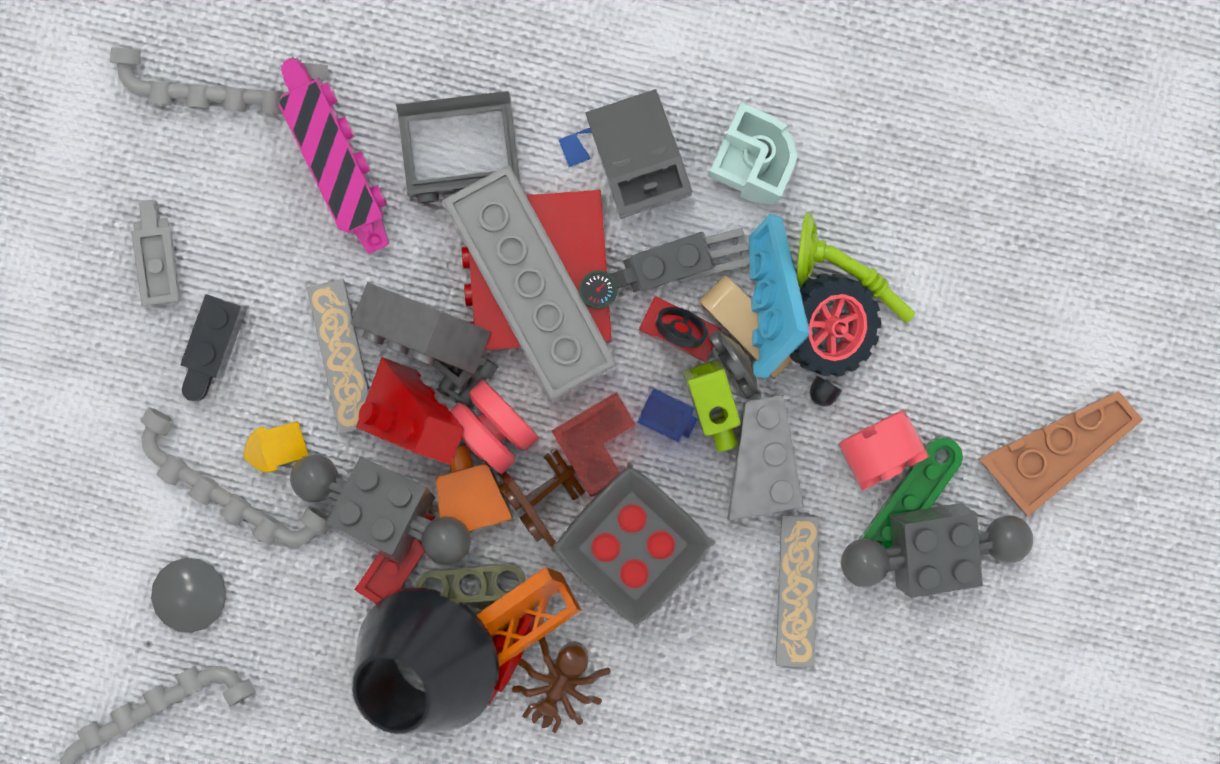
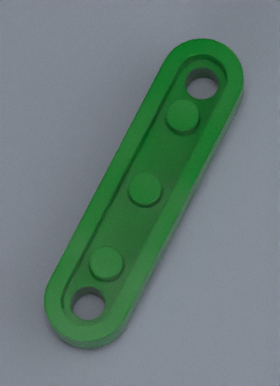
M944 437L934 438L929 441L925 446L929 457L908 469L859 539L878 540L884 548L892 547L890 514L931 508L961 466L963 454L960 446L955 441ZM944 449L947 453L946 460L938 463L935 459V454L938 450Z

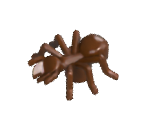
M544 636L538 641L542 650L543 660L549 669L548 675L537 672L524 659H520L518 665L524 668L531 678L546 682L549 685L527 689L524 686H513L512 692L522 693L526 697L546 693L545 699L529 704L522 717L526 719L530 712L536 709L532 715L533 724L543 716L541 727L548 728L552 724L553 718H555L556 722L552 732L556 733L561 724L557 702L562 701L569 718L574 720L577 725L583 724V719L574 711L566 694H570L583 704L594 703L600 705L602 702L601 698L594 695L585 696L575 690L577 685L593 684L598 678L609 675L611 670L609 667L595 671L588 677L578 678L583 675L588 666L589 656L586 647L580 642H568L559 650L557 659L552 661Z

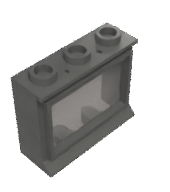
M509 91L396 104L407 195L409 198H416L417 203L439 201V195L455 194L507 165H510L521 185Z

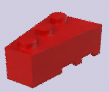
M381 357L366 401L360 408L356 428L414 453L451 465L464 431L463 426L445 404L437 401L434 397L435 391L422 382L420 379L422 375L418 370Z

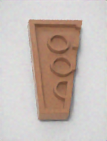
M1115 391L978 458V460L1024 515L1029 517L1143 419L1119 391Z

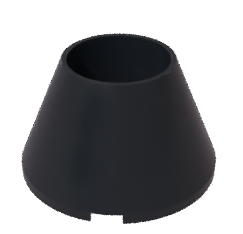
M406 588L391 593L373 606L360 627L352 681L353 698L362 716L374 727L384 732L408 734L458 729L475 720L491 702L490 699L499 678L498 655L492 637L483 622L468 606L462 602L457 604L441 596V591L428 588ZM395 660L406 664L418 675L423 683L425 692L413 687L405 680Z

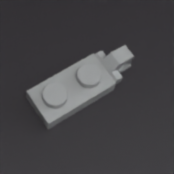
M157 200L140 201L141 221L133 222L134 231H131L141 306L181 301L172 231L168 218H160Z

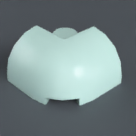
M741 102L708 173V177L741 191L739 197L762 204L776 203L782 197L798 156L794 139L786 129L787 125L776 117Z

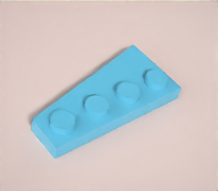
M771 213L749 235L750 279L755 280L757 284L751 297V311L758 313V329L752 331L753 346L759 348V360L753 363V372L755 376L765 379L810 335L783 219Z

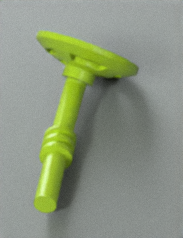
M805 213L798 256V286L801 288L803 283L810 278L816 263H824L825 260H828L857 278L862 283L861 286L868 288L873 293V298L878 297L903 322H909L914 317L915 311L888 287L889 282L880 273H877L875 268H867L834 246L826 245V241L819 240L812 213Z

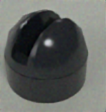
M817 375L810 386L809 392L811 400L816 405L826 407L835 403L843 390Z

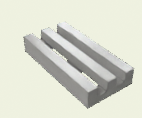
M743 228L705 237L708 245L737 238V245L710 251L712 259L740 252L742 259L716 265L713 269L678 281L682 283L749 266L750 256Z

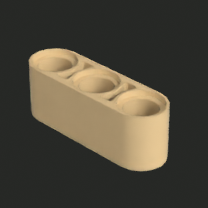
M724 275L698 302L757 361L759 360V348L753 346L752 331L758 329V313L751 311V299L730 278ZM788 356L770 376L773 379L776 378L793 360Z

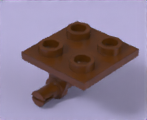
M557 448L550 452L558 464L555 463L549 453L543 457L555 475L526 496L506 471L502 475L498 473L504 482L498 486L500 491L515 511L522 508L524 514L519 518L528 532L537 542L544 539L550 547L556 544V541L533 509V506L561 483L572 500H576L579 497L571 485L574 486L581 496L586 492L574 476L575 469L572 465L566 464Z

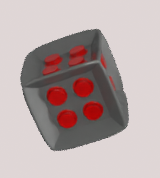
M628 462L627 468L616 475L569 525L559 541L550 547V550L556 552L562 562L603 602L625 620L632 623L634 628L637 629L639 624L657 611L688 578L706 556L711 546L716 544V540L708 537L680 506L650 479L634 469L632 462Z

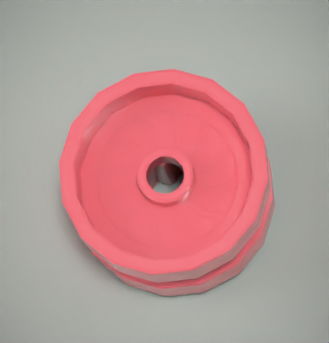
M482 379L469 392L470 399L482 413L477 416L466 404L457 403L450 411L464 428L461 440L481 460L485 459L502 475L516 462L514 454L503 441L507 438L519 450L527 451L540 437Z

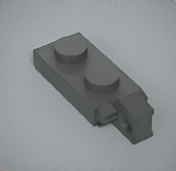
M699 232L631 255V258L623 260L626 269L611 273L610 275L615 279L617 289L631 284L633 292L663 286L713 269L715 266L704 232Z

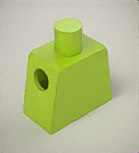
M718 359L683 370L682 373L704 436L712 435L717 452L726 451L738 446L733 428L741 425L725 370ZM713 408H722L718 415H710V411Z

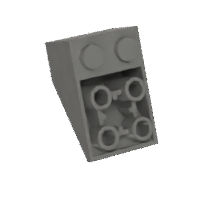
M656 89L585 112L620 219L692 195L693 191L680 152Z

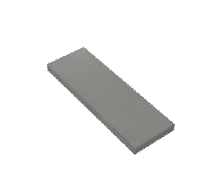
M510 165L497 170L442 200L550 401L617 366L613 355Z

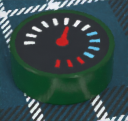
M592 271L580 283V296L583 302L591 308H606L614 302L617 296V283L605 271Z

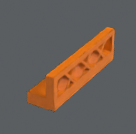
M545 567L482 610L477 616L483 622L491 637L497 634L506 636L503 651L498 654L500 667L503 663L530 647L582 610L562 573ZM560 592L567 608L555 616L546 614L549 599ZM525 614L535 615L536 618L532 632L526 636L517 635L516 632L520 618ZM514 639H520L519 641L513 644Z

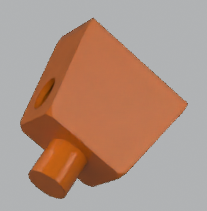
M468 446L457 448L452 464L449 465L451 473L436 477L439 517L457 518L466 525L469 531L513 519L512 512L498 487L499 484L489 463L473 467Z

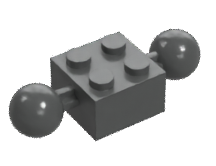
M310 454L300 458L291 470L290 484L299 498L307 502H321L327 498L337 501L325 523L335 533L395 562L402 564L414 538L422 542V547L427 557L439 565L456 564L465 558L469 552L471 536L463 522L448 516L439 517L433 521L425 518L435 499V496L427 487L362 456L359 457L347 481L339 478L337 468L330 459L319 454Z
M962 503L890 514L892 547L884 548L879 542L872 539L855 540L842 553L841 569L846 579L859 587L875 586L886 577L889 570H895L896 588L910 598L981 587L983 582L980 555L990 554L995 560L1007 564L1019 562L1030 553L1033 546V534L1029 525L1024 520L1012 515L998 517L990 523L986 532L979 533L977 512Z

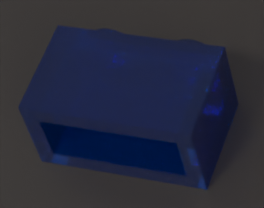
M653 388L636 423L679 443L681 437L689 439L698 418L692 416L695 410L694 407Z

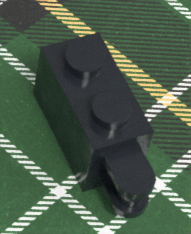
M205 294L180 364L188 368L182 385V394L187 400H203L208 394L213 377L223 379L247 308Z

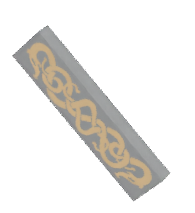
M341 279L307 287L338 432L341 434L359 430L356 428L359 420V411L366 401L369 388L354 325L350 324L353 316L345 280Z
M781 515L776 666L814 668L820 517Z

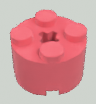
M904 409L838 443L862 491L882 480L886 481L903 472V468L908 465L910 467L929 457Z

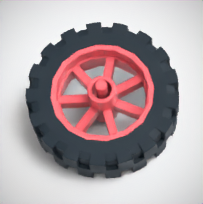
M822 273L816 275V279L808 278L799 289L810 335L789 357L804 369L829 377L830 374L839 377L845 375V371L853 372L860 367L859 363L862 360L867 361L871 356L870 350L873 345H877L879 340L877 329L881 328V318L878 317L877 312L880 311L878 302L871 298L873 293L868 288L861 286L862 283L839 274L832 273V275ZM835 299L831 312H829L826 303ZM845 303L849 313L840 316ZM812 327H815L819 331L812 338ZM836 337L843 338L842 341L836 346ZM826 338L827 351L818 350L817 346Z

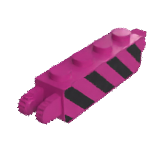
M298 57L288 58L280 65V71H282L281 75L284 76L283 80L289 91L282 95L279 107L339 230L347 233L353 231L368 254L389 245V239L382 220L385 214L382 207L387 206V202L379 185L372 187L366 173L371 171V168L362 151L356 153L349 140L355 136L347 118L344 116L339 119L333 106L338 103L335 92L330 83L323 84L320 77L312 80L307 68L303 66L304 63Z

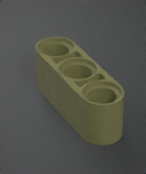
M512 563L434 569L427 571L419 577L415 588H423L427 578L435 577L444 586L441 596L457 604L461 602L493 601L500 599L510 592L503 590L499 586L498 576L503 571L516 573L519 578V585L526 581V577L521 567ZM474 574L478 576L481 581V590L478 593L467 594L463 591L461 579L464 575Z

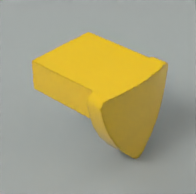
M298 421L267 430L265 427L256 428L250 434L244 449V459L255 469L267 473L276 471L277 466L298 461L300 458L308 455Z

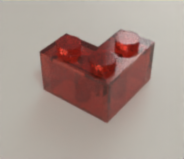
M616 392L551 430L587 493L592 498L601 493L621 474L605 446L637 428Z

